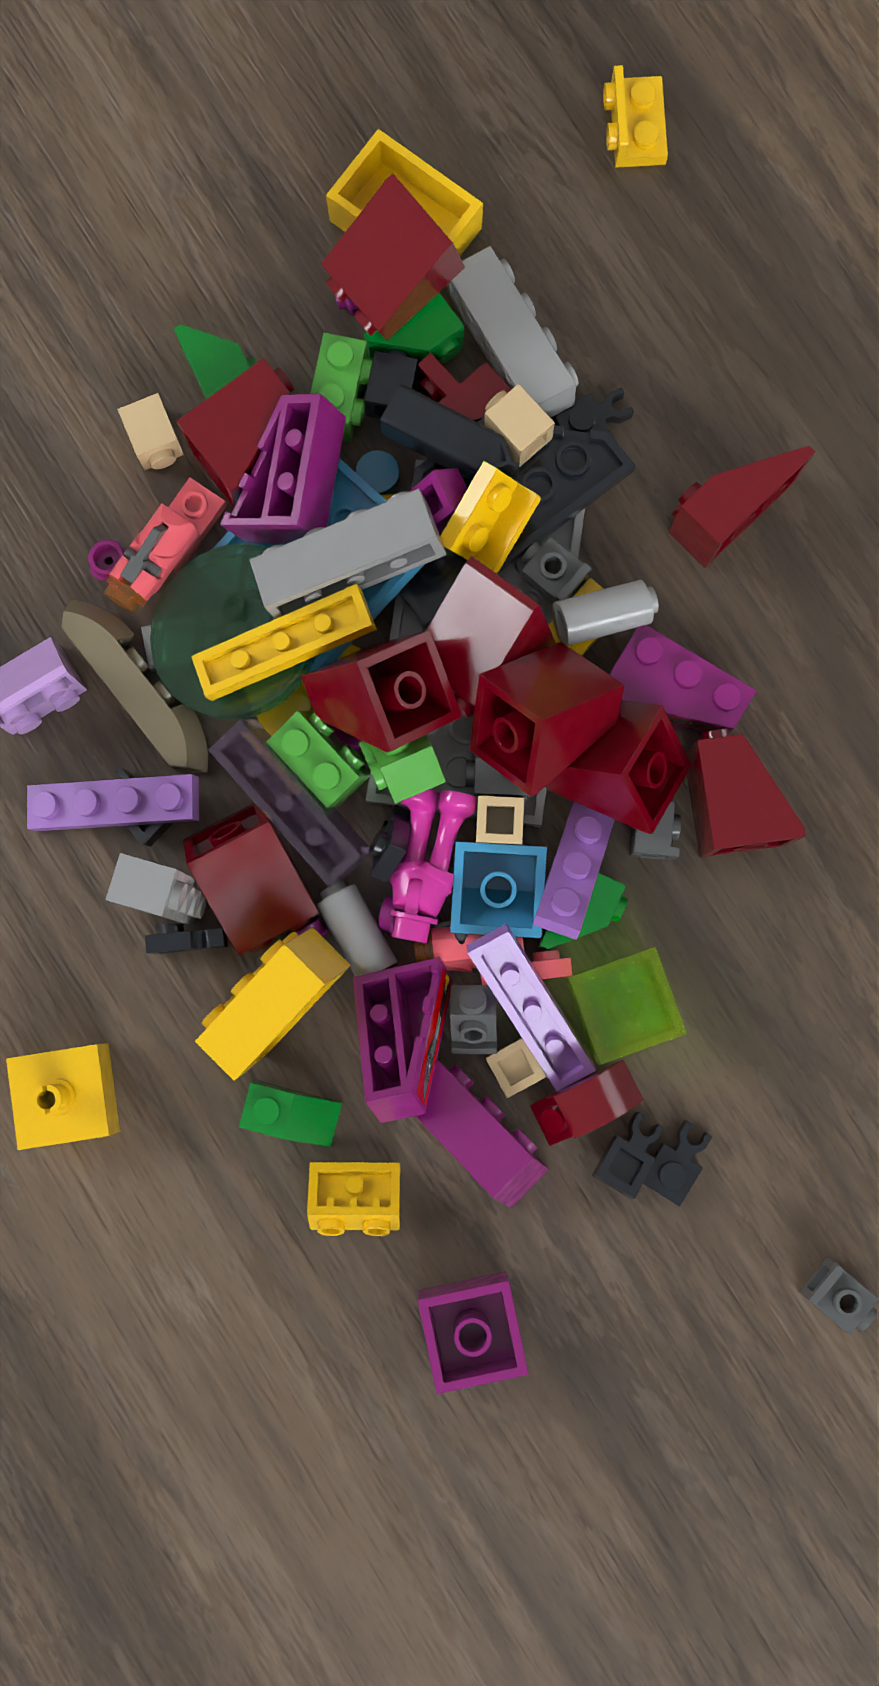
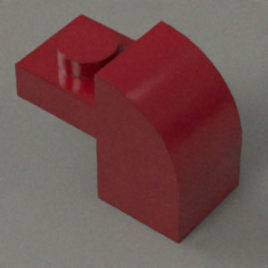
M431 353L418 363L419 383H417L420 392L475 422L485 417V407L497 393L502 390L508 393L512 390L487 362L483 363L460 384Z
M621 1060L597 1070L575 1084L543 1097L529 1106L549 1146L571 1137H574V1139L615 1120L644 1101L625 1061Z

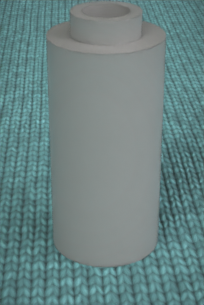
M636 580L556 601L552 606V614L560 641L569 646L651 624L654 613L658 612L659 606L655 590L651 586L647 587L642 580Z
M340 881L320 893L323 900L316 906L346 961L351 964L350 968L355 977L386 970L398 963L355 884L346 887L344 881Z

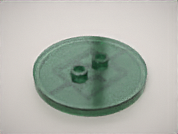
M244 543L230 544L211 549L186 564L172 578L157 603L150 634L151 653L156 671L165 687L176 699L205 716L224 720H238L257 716L271 710L286 700L303 682L301 675L311 670L316 656L214 701L207 699L204 695L191 656L275 620L264 607L249 561L262 555L267 547Z

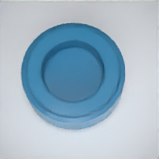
M379 450L371 451L363 455L357 463L356 473L380 495L390 494L397 487L399 467L394 457L389 453Z

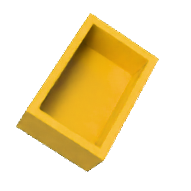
M378 129L326 194L329 221L346 232L384 181L393 173L453 242L459 256H461L482 229L483 203Z
M313 927L301 935L293 931L283 941L279 939L260 958L263 964L253 974L251 972L247 973L231 989L230 992L234 996L224 1005L219 1004L201 1022L206 1030L195 1042L234 1081L262 1060L351 966Z

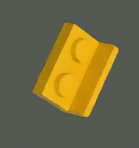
M623 65L614 66L611 82L604 83L603 101L604 110H611L612 123H607L606 144L608 151L614 150L615 168L666 165L668 151L662 76L624 78Z
M483 461L440 536L443 546L467 560L473 556L497 574L539 504L540 496L517 483L499 469Z
M310 1162L307 1205L310 1229L317 1230L319 1234L326 1236L342 1235L345 1233V1230H363V1233L366 1235L384 1236L388 1235L390 1230H400V1163Z

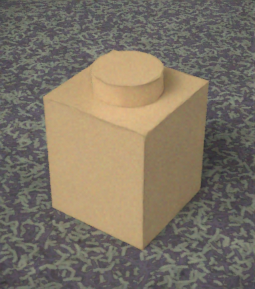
M519 384L508 393L505 390L497 393L485 407L484 426L504 436L510 457L519 464V467L552 439L555 422Z
M158 393L117 409L136 456L144 470L166 468L172 465L177 457L184 455Z
M478 796L476 843L522 845L524 798Z

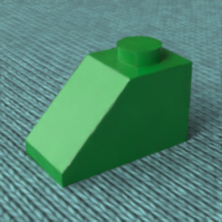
M438 293L388 341L378 331L372 336L366 332L363 334V338L367 341L369 358L374 357L375 351L386 353L388 350H400L409 354L411 358L418 359V363L430 353L438 361L445 363L460 352L464 344V325L441 294Z
M182 324L173 328L205 399L212 396L257 363L253 356L245 358L238 343Z
M598 873L583 925L577 938L608 927L611 920L616 923L619 922L628 903V898L622 896L626 887L625 884ZM545 929L538 947L546 951L574 939Z
M255 1080L250 1082L238 1127L280 1139L331 1147L342 1102Z

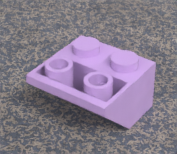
M52 637L0 667V727L12 735L17 732L18 734H25L34 730L42 723V717L55 709L57 712L72 707L80 700L78 695L87 691L86 686L63 648Z

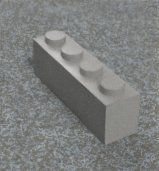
M491 246L462 260L465 268L446 285L447 294L493 370L511 389L519 384L550 418L574 406L576 386L579 384L575 370L568 361L562 363L556 353L557 345L551 331L546 326L541 329L535 319L536 311L527 293L520 294L514 285L515 277L506 259L499 260Z
M418 488L411 492L397 493L388 502L369 510L354 511L345 520L326 528H314L308 531L304 537L288 544L269 547L262 555L249 561L264 607L274 619H277L356 583L363 590L447 554L431 510Z
M122 853L119 854L105 899L193 926L195 918L201 919L208 903L195 878L177 869Z

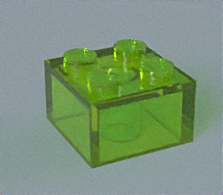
M656 947L565 978L592 1056L597 1064L601 1065L687 1034Z

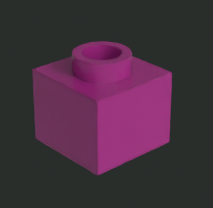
M458 468L433 470L409 491L420 489L431 510L438 532L444 531L467 491Z

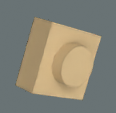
M523 1038L498 1050L497 1054L485 1057L506 1098L547 1077Z

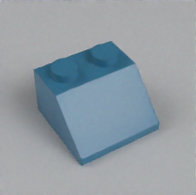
M456 842L450 933L486 935L507 923L515 937L541 938L542 928L532 924L545 887L547 847Z

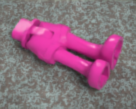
M429 789L400 802L410 810L411 829L407 852L390 878L393 887V909L400 910H391V916L396 917L392 937L427 944L430 924L437 925L438 920L435 917L439 914L445 898L452 891L454 874L448 872L456 836L463 821L472 816L477 810L478 798L469 794L449 790H441L439 793ZM439 808L440 823L431 857L429 862L425 861L429 833L435 813Z

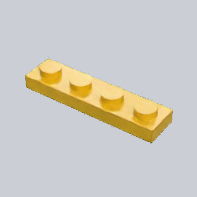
M356 583L191 657L205 697L214 701L377 629L362 589Z

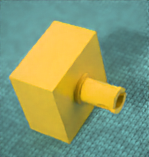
M108 1043L6 1058L18 1150L106 1137L120 1132Z

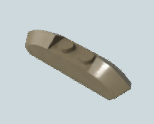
M71 599L63 611L62 630L170 767L176 772L206 773L208 769L206 739L201 723L190 704L186 702L170 708V705L176 700L160 680L153 685L143 673L149 668L147 663L133 646L125 651L134 633L120 619L96 605Z

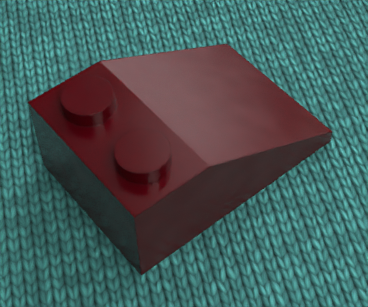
M810 446L802 447L715 474L702 486L696 481L678 499L680 504L671 514L675 520L668 533L706 568L797 480L815 451Z

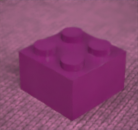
M507 1271L418 1290L417 1301L436 1395L529 1375Z

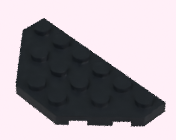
M484 417L477 423L484 426ZM554 425L552 439L519 467L517 483L538 494L541 500L497 574L524 555L534 542L544 540L634 472L636 465L609 432L590 430V433L564 430V426ZM427 459L415 468L413 487L433 470L448 468ZM461 476L468 489L472 481ZM446 547L444 549L447 555L426 563L399 592L401 598L425 628L430 625L467 559Z

